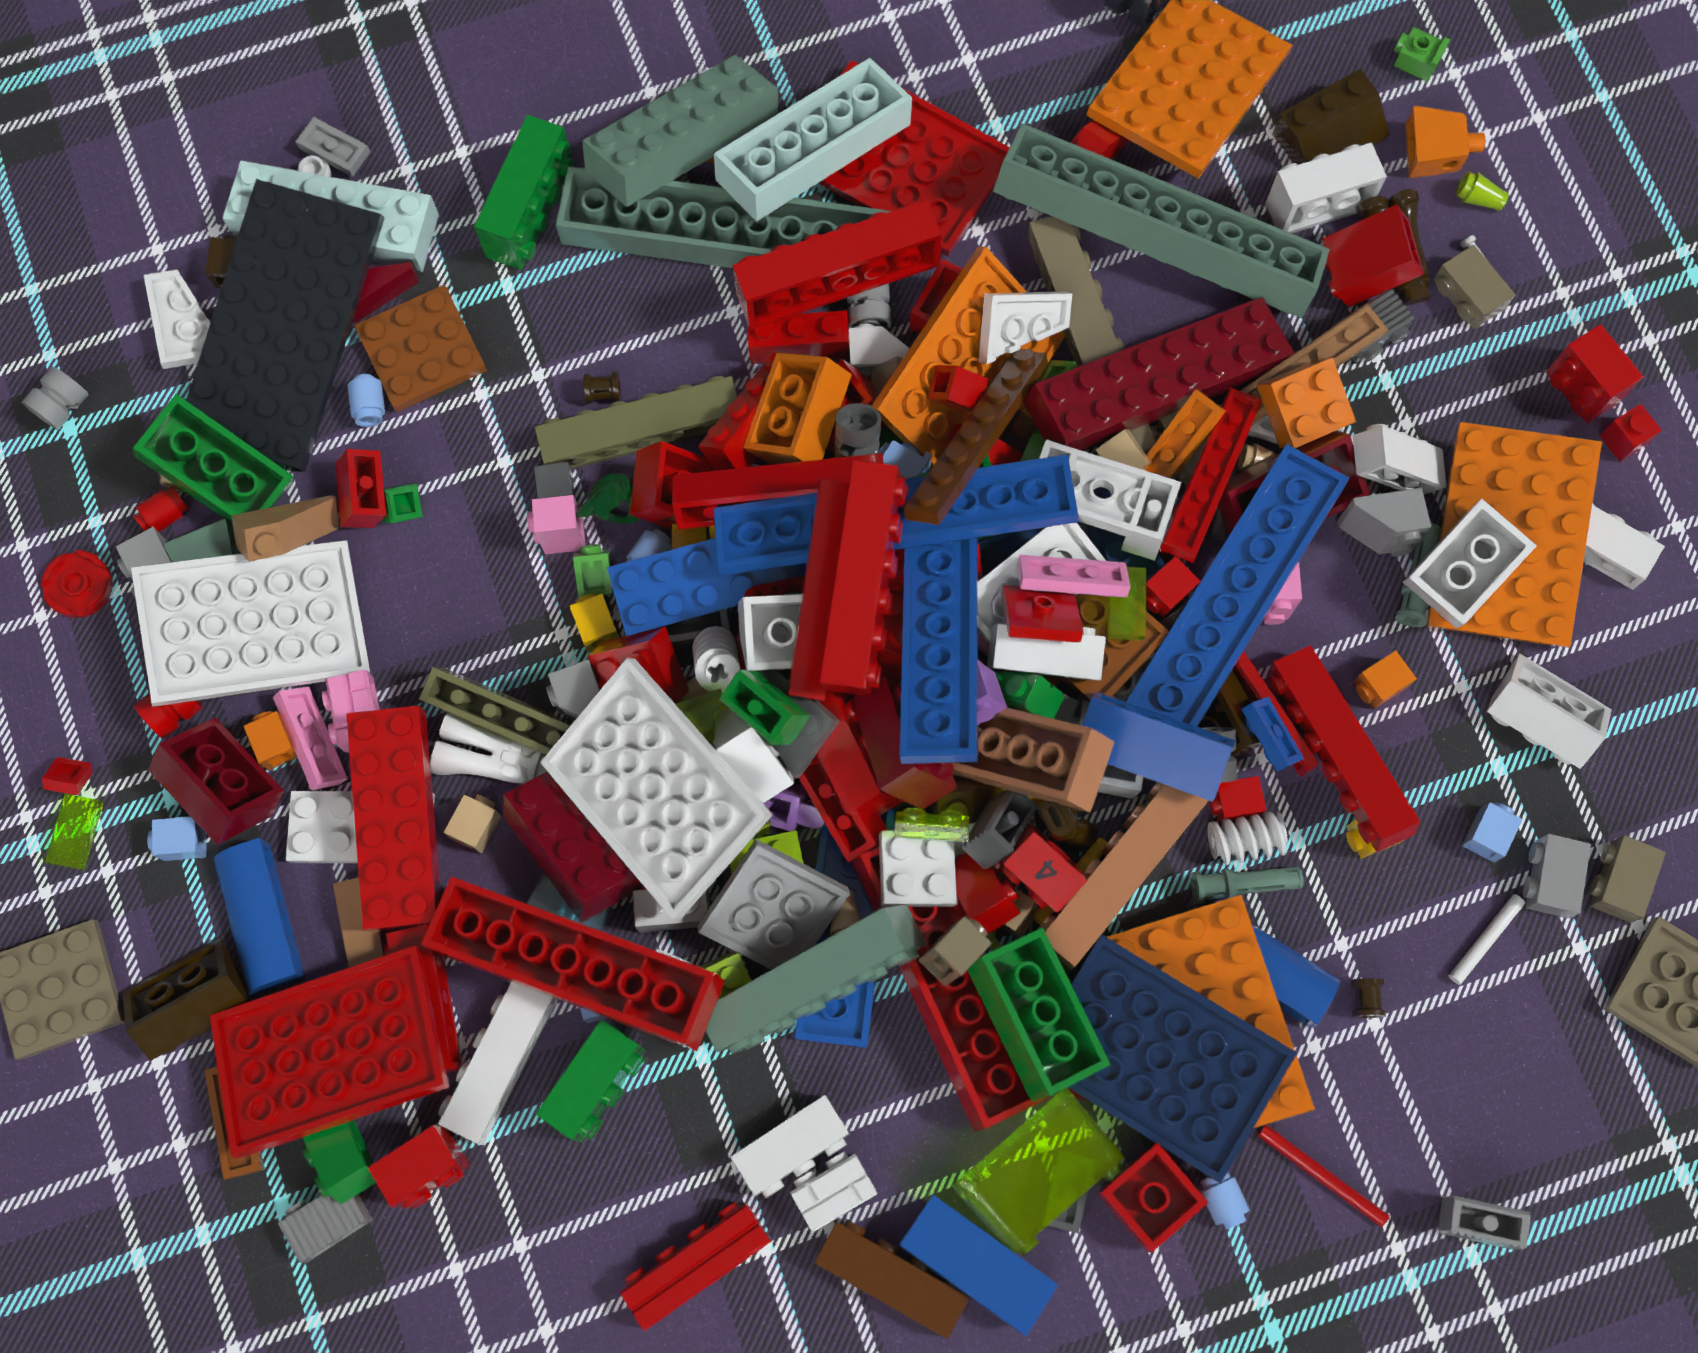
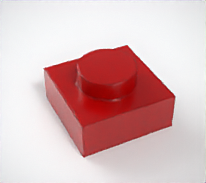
M56 757L42 777L43 789L79 795L92 775V764Z

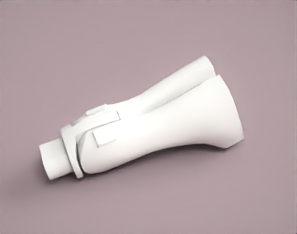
M449 712L446 713L440 728L441 739L475 746L491 752L492 755L476 753L437 741L430 762L431 774L480 775L524 784L547 772L540 763L546 756L544 753Z

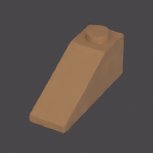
M334 495L232 515L236 548L249 562L283 555L339 529Z

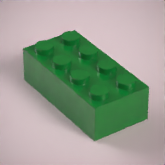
M530 115L526 116L474 225L486 258L522 270L526 260H531L533 257L538 234L545 231L549 220L548 213L552 204L556 205L560 199L561 185L567 175L568 166L574 167V159L571 156L570 144L567 141L564 127Z
M177 394L173 396L133 447L134 457L231 524H233L232 515L275 507L291 486L294 477Z
M1043 928L981 956L967 969L1032 1103L1049 1097L1111 1065Z

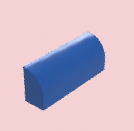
M1096 692L1091 697L1082 726L1092 728L1115 742L1107 764L1212 802L1215 799L1236 741Z
M259 837L218 853L213 860L248 996L304 979L305 975L270 844Z
M1252 924L1280 1009L1309 1028L1317 1026L1331 1004L1341 980Z
M934 1195L927 1201L900 1243L902 1248L1025 1337L1029 1334L1058 1287V1284Z

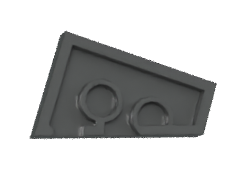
M782 669L757 670L769 680L770 684H774L787 695L789 675ZM788 696L806 711L810 717L794 742L790 745L780 744L774 746L793 778H800L840 720L819 701Z

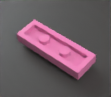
M1019 555L1017 570L1020 589L1102 595L1107 597L1128 596L1130 581L1126 563Z
M303 687L278 691L273 699L311 790L341 785L348 778L331 742L328 730L310 688Z

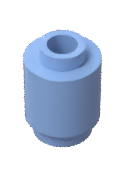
M370 374L355 376L354 380L350 381L347 385L351 416L355 419V423L358 426L371 427L382 423V416L385 414L382 383Z
M654 529L653 532L645 530L627 555V562L672 550L670 545L671 539L658 529Z
M1227 1172L1221 1183L1210 1176L1200 1180L1203 1190L1200 1192L1208 1201L1206 1205L1215 1225L1223 1223L1226 1229H1230L1246 1221L1244 1214L1249 1212L1250 1209L1235 1177H1230Z

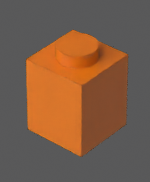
M1394 651L1363 671L1354 680V683L1357 685L1356 691L1359 697L1365 703H1370L1373 709H1376L1407 689L1417 678L1397 651Z
M277 711L260 713L252 719L253 722L244 725L258 763L268 771L298 758L282 718Z

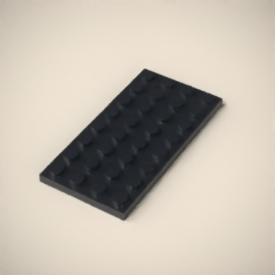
M256 179L186 401L271 461L306 471L385 217L380 213Z

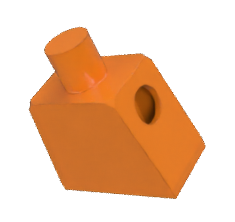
M1413 106L1405 122L1409 178L1457 172L1463 167L1469 153H1482L1484 151L1485 134L1468 133L1467 118L1463 113Z

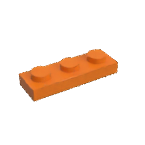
M1195 389L1146 455L1151 464L1145 470L1174 480L1226 411L1202 392Z

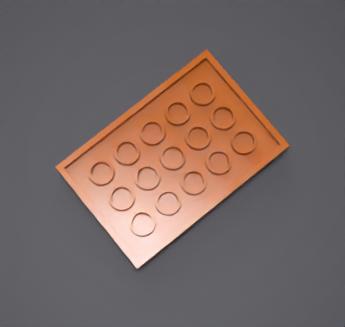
M1170 0L1089 106L1086 116L1199 179L1288 56L1292 44L1212 0Z
M986 246L976 248L872 404V407L880 413L881 420L904 443L915 447L922 457L926 451L932 454L930 469H932L942 455L954 425L963 424L971 411H958L927 399L936 365L959 366L988 378L986 392L1012 355V353H1004L997 356L996 360L989 364L978 362L984 293L1027 292ZM1060 331L1040 341L1033 340L1020 346V350L1030 349L1033 352L1047 353V360L1049 362L1066 335L1063 331Z
M1459 422L1439 542L1476 502L1483 499L1537 546L1463 626L1455 628L1429 605L1426 627L1564 648L1571 647L1602 441Z
M1242 895L1107 937L1295 1051ZM1297 1055L1254 1128L1315 1110Z

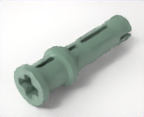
M1431 523L1429 531L1416 545L1411 572L1439 543L1441 534L1439 525ZM1404 584L1401 593L1404 595L1401 610L1397 611L1395 619L1406 626L1424 627L1428 619L1425 615L1427 603Z
M1300 866L1237 873L1227 868L1222 869L1221 873L1201 875L1200 872H1192L1191 891L1196 904H1203L1204 900L1228 899L1248 893L1303 888V873L1300 870Z

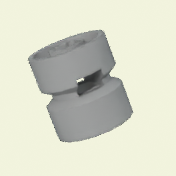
M889 283L847 297V303L850 305L848 308L849 328H855L861 324L882 326L887 331L891 328V310L888 305L890 301Z
M52 366L40 380L42 388H33L21 403L45 423L59 430L70 418L68 410L70 408L77 409L89 394L73 379Z

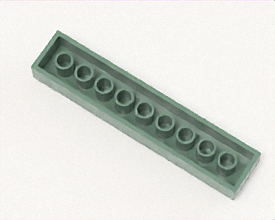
M1023 123L1003 161L993 192L1009 200L1017 201L1034 208L1038 212L1046 213L1070 225H1075L1095 233L1099 237L1107 238L1131 250L1156 258L1162 263H1168L1194 276L1212 281L1223 288L1231 289L1253 300L1263 297L1266 304L1299 318L1303 317L1318 290L1330 250Z
M568 166L556 228L561 244L733 268L732 265L738 263L744 257H757L771 252L777 246H790L802 242L812 234L822 235L836 230L842 224H855L867 220L875 213H888L891 211L793 198L756 222L724 188L671 181L626 207L589 175L584 168Z

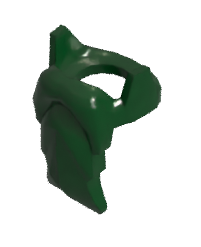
M617 473L606 475L594 483L591 488L592 491L587 495L588 499L577 509L576 516L582 518L595 515L600 520H608L619 524H630L638 521L640 518L630 515L633 478ZM622 500H625L629 507V513L625 516L616 515L611 511L613 508L618 507Z

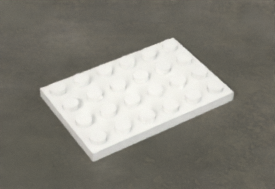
M347 540L301 546L283 555L250 562L242 554L131 568L153 707L325 682L327 678L347 675L348 673L360 670H367L370 673Z
M627 658L540 762L672 920L681 919L773 815L636 659Z

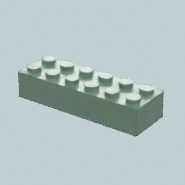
M734 55L582 140L585 171L628 207L712 158L718 150L778 114V88L740 57Z
M907 905L884 907L719 999L706 1032L716 1053L730 1049L731 1053L734 1054L743 1049H751L766 1041V1036L774 1032L776 1034L794 1026L796 1024L794 1020L805 1015L809 1017L826 1008L825 1003L834 999L840 1000L857 991L855 985L858 986L865 982L871 983L888 974L885 967L889 969L898 964L902 966L919 957L917 950L927 945Z

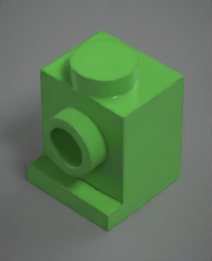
M1413 27L1409 35L1405 33L1401 35L1394 49L1395 52L1399 53L1394 66L1429 82L1451 39L1444 37L1441 40Z

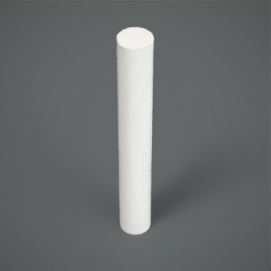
M1516 894L1512 895L1448 975L1453 982L1458 985L1462 984L1524 906L1525 901Z

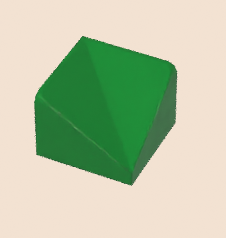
M405 483L384 487L386 516L382 519V522L395 523L423 517L417 484Z

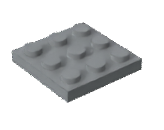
M755 839L698 924V933L773 970L814 947L850 892L847 886Z

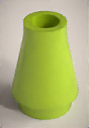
M1468 171L1461 179L1456 190V196L1461 198V202L1492 208L1497 211L1503 209L1509 197L1508 192L1500 189L1479 172L1471 173Z

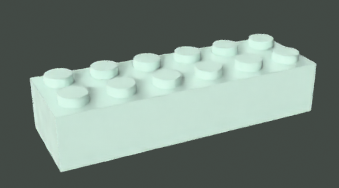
M869 58L715 152V180L757 222L909 126L912 97Z
M240 161L222 218L233 236L238 237L255 180L259 179L382 214L385 219L371 263L393 265L411 262L415 271L423 272L439 216L431 195Z

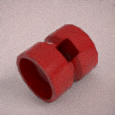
M150 693L134 704L138 714L162 739H165L179 728L178 720L188 721L203 709L199 700L153 707Z

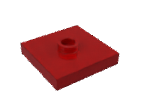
M1003 584L1001 599L1008 636L1081 643L1084 631L1075 594L1020 589V586Z

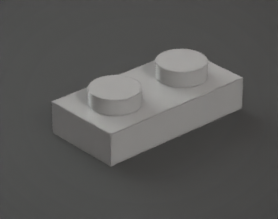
M315 117L312 118L296 140L299 149L325 160L327 164L352 177L370 153L366 144Z

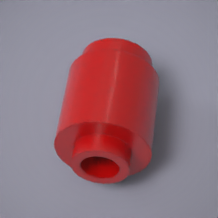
M171 487L166 491L161 489L135 506L139 513L133 517L144 531L154 527L160 533L183 517L182 513L188 510V507L174 488Z

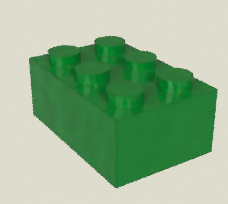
M601 1019L535 1115L573 1141L583 1143L586 1138L591 1140L603 1124V1121L599 1118L607 1107L614 1108L625 1091L621 1088L622 1084L629 1075L634 1078L644 1065L646 1059L642 1055L646 1050Z

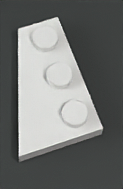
M178 270L144 275L162 368L167 369L197 364L211 322L206 318Z
M984 293L978 362L989 364L995 361L997 356L1004 353L1011 354L1020 350V346L1033 340L1040 341L1069 328L1072 293Z

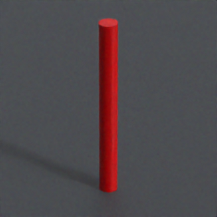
M1268 1125L1262 1126L1257 1134L1259 1138L1382 1228L1390 1217L1389 1214Z

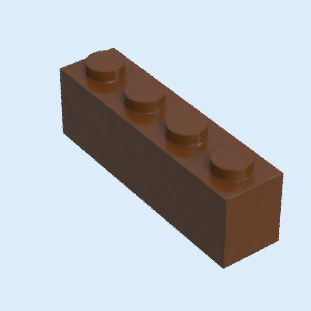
M846 1219L843 1225L836 1222L814 1263L948 1340L969 1297L945 1278L943 1281H940L929 1274L931 1268L919 1259L912 1256L910 1262H907L896 1256L899 1248L879 1237L875 1244L863 1237L866 1229L848 1219Z

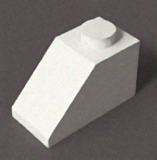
M861 324L855 328H849L850 365L866 375L867 378H871L873 368L896 356L904 358L910 349L882 326Z

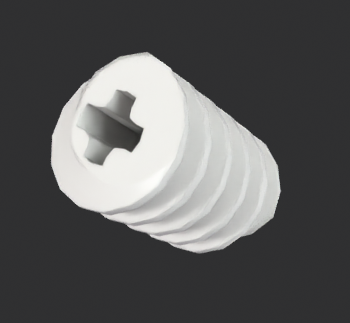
M708 627L699 632L693 642L695 675L700 686L707 691L722 693L740 670L736 640L732 633L723 627Z
M1266 812L1262 819L1259 815L1253 814L1249 817L1248 821L1241 816L1236 818L1234 824L1231 820L1224 819L1220 827L1214 821L1208 823V840L1211 854L1215 860L1218 856H1221L1225 865L1230 864L1231 854H1235L1239 863H1243L1246 851H1249L1253 860H1257L1259 849H1263L1266 857L1271 858L1273 847L1275 846L1281 856L1286 855L1287 832L1280 812H1277L1276 816L1272 812Z

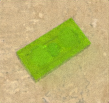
M1127 567L1130 581L1128 596L1108 597V639L1144 640L1146 637V568Z
M70 794L64 795L46 856V863L82 871L85 870L104 802Z
M907 808L903 812H896L894 837L968 842L969 817L962 816L960 812L942 811L940 815L925 814L924 810L918 808Z

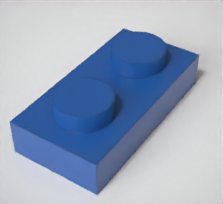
M1269 697L1255 701L1241 709L1246 717L1248 728L1256 734L1264 748L1263 751L1266 759L1270 764L1274 765L1277 772L1304 759Z

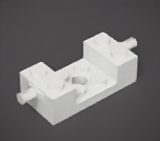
M1046 440L1039 459L1068 454L1079 522L1126 536L1121 550L1155 561L1160 545L1172 522V509L1181 482ZM1103 487L1108 489L1112 496L1102 499L1097 497L1093 490Z

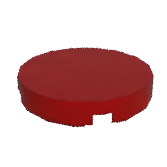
M77 550L69 554L64 553L57 556L43 573L41 578L43 598L60 615L69 618L87 617L99 611L107 603L112 592L113 577L109 567L93 553L84 550Z

